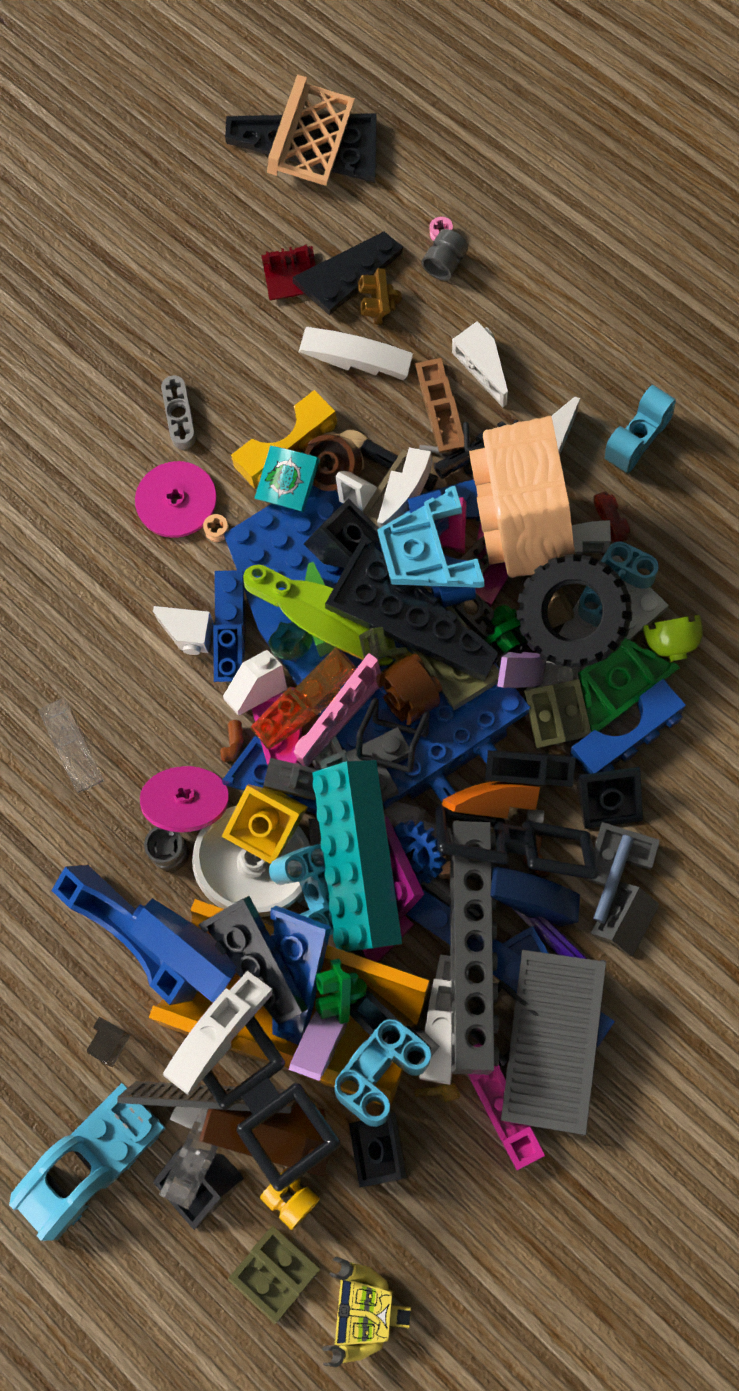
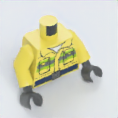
M334 1257L333 1261L341 1263V1270L338 1273L329 1272L330 1276L341 1280L335 1345L341 1346H323V1351H332L333 1353L332 1360L328 1363H323L324 1366L338 1367L342 1363L363 1360L382 1349L384 1342L389 1341L390 1326L409 1328L411 1307L392 1305L393 1290L389 1289L387 1280L371 1267L350 1263L340 1257Z

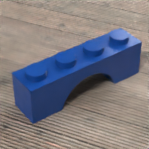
M437 490L407 499L408 511L412 513L424 506L425 501L432 497L434 499L442 495L441 491ZM449 517L434 520L438 537L449 528ZM444 554L448 566L467 561L454 559ZM430 586L432 595L439 598L443 608L476 599L475 587Z
M664 679L640 696L637 704L640 713V723L633 731L622 736H608L594 730L572 746L570 755L576 757L575 762L585 774L615 770L613 765L621 759L624 762L630 760L638 752L637 747L644 742L646 745L651 744L661 735L659 731L665 726L672 728L682 720L683 716L681 714L686 705Z

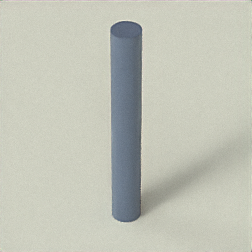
M623 835L593 918L597 922L605 923L634 841V838Z

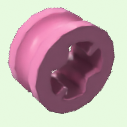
M446 217L433 219L430 223L431 239L435 240L439 233L438 228L453 231L452 222Z

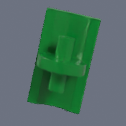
M500 605L495 608L494 617L491 620L494 626L498 625L495 628V633L487 636L484 640L489 645L497 643L505 655L520 645L514 634L518 635L523 645H526L528 641L525 636H522L519 629L521 624L520 620L516 617L517 611L507 605Z
M339 958L330 960V970L316 974V984L321 995L329 993L327 996L315 999L316 1011L321 1019L336 1016L340 1024L348 1023L350 1003H356L357 999L362 998L366 994V982L358 978L356 973L348 974L341 969Z

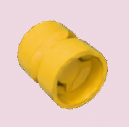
M287 1167L285 1170H283L280 1174H282V1173H284L286 1170H288L289 1167ZM300 1178L282 1191L274 1190L270 1184L260 1196V1199L272 1211H280L279 1218L291 1230L298 1226L320 1200L308 1186L303 1188L300 1186ZM290 1190L294 1195L285 1203L282 1197Z

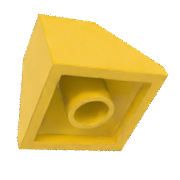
M248 784L221 837L271 864L272 861L279 858L308 807L282 792Z

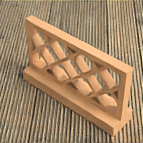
M297 74L268 157L267 173L277 176L278 171L327 186L355 98L307 84V77ZM309 94L320 97L322 102L312 106L307 98ZM341 103L347 105L346 110L336 113L331 105ZM326 107L331 116L320 120L316 111ZM311 114L315 122L304 126L301 117ZM335 121L339 130L329 134L324 125ZM319 128L324 137L313 140L309 132ZM304 135L308 143L297 147L293 139ZM328 142L332 151L322 155L317 146ZM313 149L317 157L306 161L302 152ZM295 155L301 162L300 165L295 167L285 164L288 158ZM321 163L325 169L324 176L314 173L310 167Z

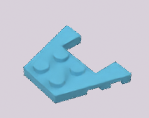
M455 486L446 489L445 494L436 499L432 497L425 501L424 506L412 513L408 511L377 529L388 573L393 585L485 587L478 559L449 566L446 564L434 520L462 513L461 503Z

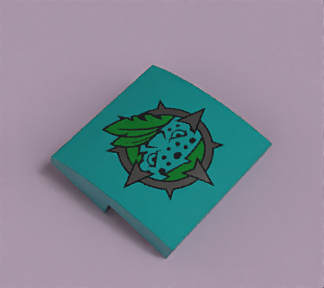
M270 445L254 499L304 513L320 459L308 454Z

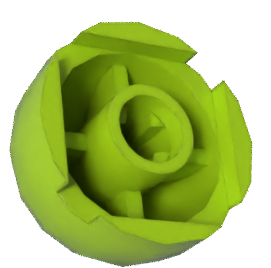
M695 615L694 622H689L688 617L655 623L656 629L649 630L648 625H644L643 631L648 647L658 656H669L670 662L687 659V652L695 650L701 643L703 636L701 616Z

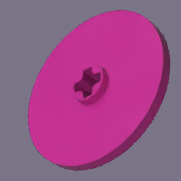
M182 461L168 462L153 468L143 477L135 495V507L142 523L155 534L170 538L188 536L200 530L205 519L214 513L217 503L216 489L210 476L200 467ZM175 495H179L180 499L177 500V503L173 504L172 499L175 498Z
M193 766L174 767L157 773L145 783L140 793V807L145 818L153 825L172 832H192L212 825L225 813L229 801L227 786L223 785L222 779L209 770Z

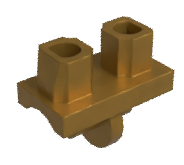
M378 268L374 275H362L358 281L359 292L371 294V298H363L361 302V315L373 317L374 324L381 325L383 323L382 318L389 314L390 311L396 310L395 305L402 301V293L399 290H395L392 284H387L385 269Z

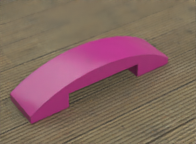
M477 1043L476 1045H474V1047H481V1046H482L480 1043ZM499 1064L494 1066V1071L489 1075L468 1074L516 1170L545 1156L529 1125L501 1121L506 1080Z

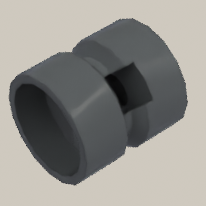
M449 229L441 230L433 241V246L428 249L421 260L424 270L438 280H449L457 269L458 263H460L468 251L466 240L455 231Z
M155 827L145 837V852L158 868L171 872L185 865L189 856V848L179 832Z

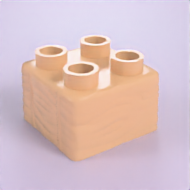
M552 416L485 430L483 433L485 448L472 450L469 453L474 482L477 488V503L489 564L505 562L508 576L514 578L517 576L533 575L537 567L547 564L548 560L552 558H561L569 554L575 555L570 507Z

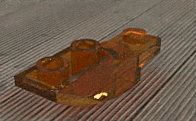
M335 647L296 688L289 687L250 728L267 749L274 747L298 731L325 709L339 693L340 687L352 676L357 668L340 649Z

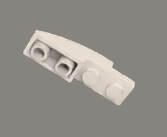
M440 954L436 979L434 978L425 1027V1033L440 1047L432 1055L427 1070L419 1075V1079L450 1085L452 1078L450 956Z
M248 971L231 990L226 988L181 1044L164 1071V1077L189 1095L231 1048L232 1039L271 997L272 988Z

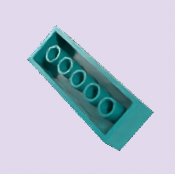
M346 761L312 772L313 790L317 804V820L321 834V850L325 863V880L329 893V910L332 916L334 931L333 941L336 948L350 952L402 944L377 761Z

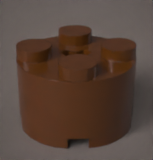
M327 434L317 436L308 443L304 454L320 459L313 486L324 491H338L336 483L338 472L348 471L358 477L361 476L362 456L360 450L351 439ZM335 459L336 464L333 467H329L328 462Z
M417 654L406 656L376 676L378 688L383 686L387 693L383 696L385 703L401 722L407 719L406 725L412 724L423 717L426 711L430 712L440 705L438 693L442 691V686L435 676H429L424 669L425 666L422 659Z

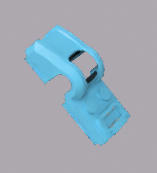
M121 1083L70 1136L63 1137L48 1149L11 1193L10 1206L13 1210H19L38 1231L37 1237L41 1241L58 1240L71 1225H74L82 1217L81 1214L89 1207L85 1206L86 1202L96 1192L106 1189L125 1170H128L136 1159L166 1129L146 1105L117 1103L118 1096L128 1088L124 1083ZM73 1151L91 1172L68 1196L47 1172L66 1153Z

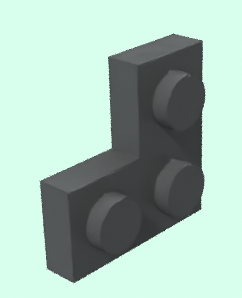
M397 727L363 744L362 754L398 763L408 758L409 746ZM356 748L345 753L348 761H364L357 757ZM377 764L382 802L398 795L399 792L387 770L388 767Z
M602 822L594 847L599 875L594 880L585 878V881L605 887L623 835L634 838L626 863L647 870H651L660 840Z

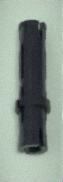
M367 439L360 449L362 455L388 469L392 467L398 455L379 446L370 439ZM429 473L423 488L427 491H432L438 481V476Z

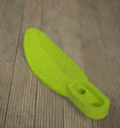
M253 565L245 570L243 575L245 589L274 606L280 607L282 612L292 622L306 632L362 660L370 653L378 659L380 666H387L393 661L395 652L390 638L325 609V603L333 588L309 581L291 580L264 565Z

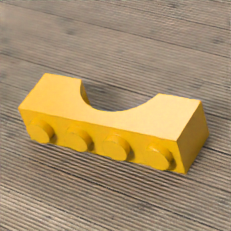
M315 390L294 405L296 424L286 438L274 443H263L251 439L231 454L234 468L254 489L259 485L270 445L301 453L305 451L312 439L334 430L337 425L336 412Z

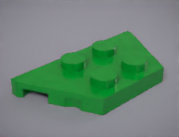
M624 638L621 646L617 651L609 655L608 658L583 668L578 672V678L591 732L594 730L600 731L636 703L643 693L662 679L665 680L680 668L678 664L670 663L656 656V653L648 649H642L637 643Z

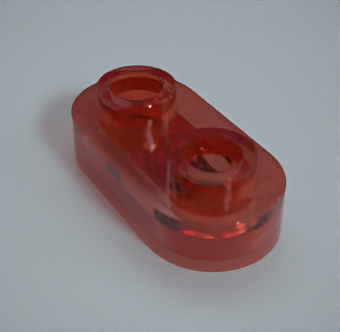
M606 491L594 495V505L601 521L610 520L612 542L626 541L628 539L627 534L630 533V527L624 517H620L614 495H609Z

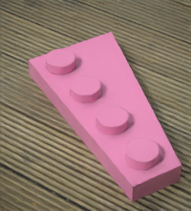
M370 653L361 662L307 735L301 737L297 742L294 754L301 765L308 767L378 689L376 676L381 671L378 659Z

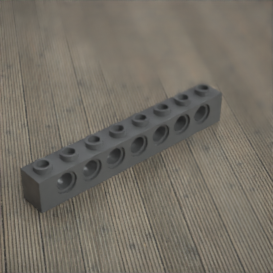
M453 822L450 828V843L495 850L496 838L495 833L490 832V822ZM450 855L451 1074L489 1075L494 1071V1066L499 1064V1049L494 1047V1034L498 1033L499 1021L498 1015H493V1002H497L498 985L493 983V971L497 970L498 959L497 953L492 952V940H496L497 923L492 922V910L496 909L497 900L490 897L493 868L496 867V863L481 860L473 861L469 858ZM469 879L476 880L480 884L481 890H471L467 886L466 881ZM467 910H477L481 915V920L472 921L467 916ZM467 940H477L481 945V951H471L467 946ZM467 971H478L482 977L481 983L471 982L467 976ZM469 1001H476L481 1005V1015H474L468 1010L467 1004ZM468 1033H478L483 1041L482 1046H472L468 1041Z

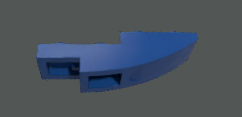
M243 570L215 571V625H213L214 682H232L245 661L246 601L244 600Z

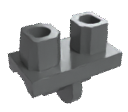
M270 758L263 788L315 800L312 772L319 769L303 766L295 762L290 763Z

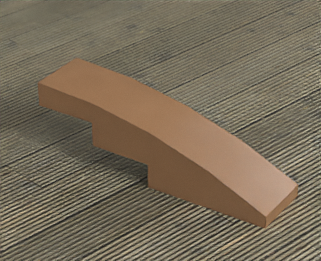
M442 358L415 363L422 396L439 454L463 449L464 435L455 399L452 396L449 380L445 374Z

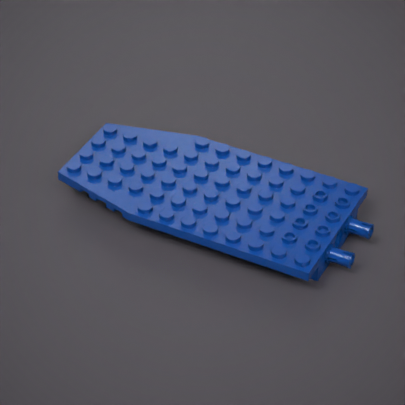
M312 485L304 513L270 504L227 531L224 536L236 569L245 572L250 566L264 565L291 580L305 581L308 564L314 562L325 586L334 589L345 568L323 564L304 543L343 504L339 501L338 493L336 491H324ZM244 586L246 597L261 636L320 717L363 660L340 649L320 657L310 633L292 622L282 612L280 607L274 606L251 594ZM391 639L395 652L394 659L387 666L379 665L380 671L383 672L406 656L413 655L410 648ZM498 684L456 710L451 708L442 693L439 692L440 705L429 712V734L426 737H420L415 748L413 771L407 773L387 768L399 794L382 802L384 808H388L407 794L413 800L430 787L441 802L443 799L456 793L445 777L478 755L487 763L488 750H497L494 745L507 736V727L529 713L530 706L516 688L497 687ZM382 686L374 692L341 729L336 738L346 753L356 748L357 732L373 698H378L379 700L378 719L417 729L422 717L410 725H406L407 719L401 722L385 703L383 696L387 693ZM371 716L363 734L362 745L393 729L375 724ZM400 731L410 747L414 734ZM408 758L397 764L408 766Z

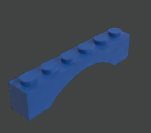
M89 865L65 866L51 891L71 910L96 922L119 939L142 965L147 975L149 986L169 1005L192 1001L198 990L129 933L134 924L130 919L136 909Z

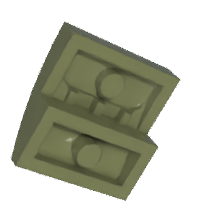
M579 679L524 691L526 703L531 708L529 709V717L536 748L584 738L591 733Z
M272 1225L251 1249L248 1256L229 1276L228 1281L276 1325L320 1269Z

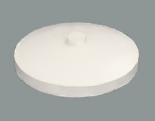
M236 806L227 808L219 820L200 830L195 841L192 865L194 876L200 889L212 903L222 909H226L239 900L250 896L260 917L270 916L271 908L276 905L284 909L290 907L303 893L300 883L276 884L272 881L269 874L270 863L221 837ZM299 826L280 857L297 849L310 846L306 835ZM287 865V871H288V873H289V875H290V869H289V866Z

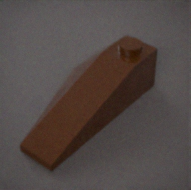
M298 1102L291 1113H276L252 1131L272 1162L287 1167H292L324 1142ZM318 1108L326 1120L324 1109ZM208 1109L199 1141L252 1156L236 1130L241 1122L252 1115V1112ZM329 1156L310 1169L308 1173L324 1177Z

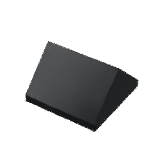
M639 767L579 776L577 792L584 829L600 827L602 822L618 825L643 821L641 772Z
M395 1112L389 1113L386 1122L377 1127L369 1126L362 1120L349 1123L359 1188L408 1179Z

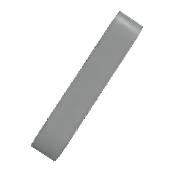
M173 375L164 379L161 389L171 440L176 448L185 450L194 445L196 435L185 382L181 377ZM172 386H177V399L173 397ZM175 408H184L186 412L182 417L176 418L171 415ZM179 426L184 427L186 439H180Z

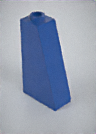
M153 898L145 906L140 904L133 913L130 920L134 924L129 933L214 1003L236 973L234 970L236 968L235 964L227 954L222 955L215 946L217 943L215 939Z

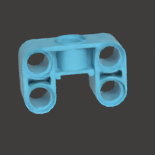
M651 385L642 396L637 414L626 428L619 426L609 438L604 458L625 473L631 472L642 454L671 420L676 399L655 385ZM635 433H641V434H643L645 437L639 438V437H637V436L634 435V434H635Z
M624 542L611 544L601 560L617 572L624 582L640 589H647L652 586L659 568L658 562L654 557ZM621 556L625 561L615 562L612 557ZM644 568L651 574L642 575L637 570ZM586 586L580 597L578 614L584 621L598 627L603 614L602 603L597 593ZM594 602L599 607L597 609H589L585 606V603Z
M321 844L297 849L272 861L269 874L273 882L279 885L300 883L309 908L308 911L300 915L331 926L330 935L333 934ZM287 865L289 866V869H290V875H289V873H288V871H287Z
M392 1019L383 1021L368 1040L357 1049L349 1063L335 1080L336 1098L365 1124L374 1127L382 1125L389 1116L390 1103L386 1095L374 1085L393 1062L410 1075L418 1076L423 1074L430 1063V1048L400 1022ZM386 1031H394L398 1034L399 1041L394 1044H388L384 1042L382 1035ZM412 1051H418L424 1056L425 1061L422 1064L413 1065L408 1061L407 1055ZM345 1081H354L359 1087L358 1091L353 1095L344 1094L340 1087ZM373 1101L379 1102L383 1106L384 1112L380 1116H371L366 1111L367 1104Z

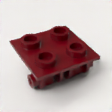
M304 244V246L296 247L294 250H292V247H289L288 251H284V248H282V252L266 251V254L261 255L269 301L305 294L293 284V277L316 266L313 246L307 247V244Z

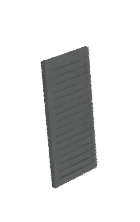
M522 950L517 995L529 1005L524 1006L517 1000L515 1003L501 1121L576 1133L581 1136L587 1134L607 963L605 960L597 961ZM528 1010L536 1011L539 1016H534Z
M135 1081L118 1096L117 1103L222 1109L207 1086L200 1084L187 1095L173 1083ZM223 1086V1088L228 1093L235 1086ZM277 1089V1090H278L279 1093H282V1092H283L284 1090H286V1089ZM243 1099L229 1109H226L250 1111ZM294 1099L277 1113H291L297 1101Z

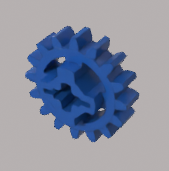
M409 820L405 824L400 822L393 829L419 884L421 885L424 881L428 884L443 871L441 867L447 862L441 856L443 854L438 851L437 837L434 838L432 835L434 828L431 827L425 830L424 822L422 821L416 826L413 820Z

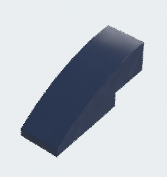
M501 867L493 868L490 897L529 918L540 916L559 927L578 923L580 894L555 882L531 874Z

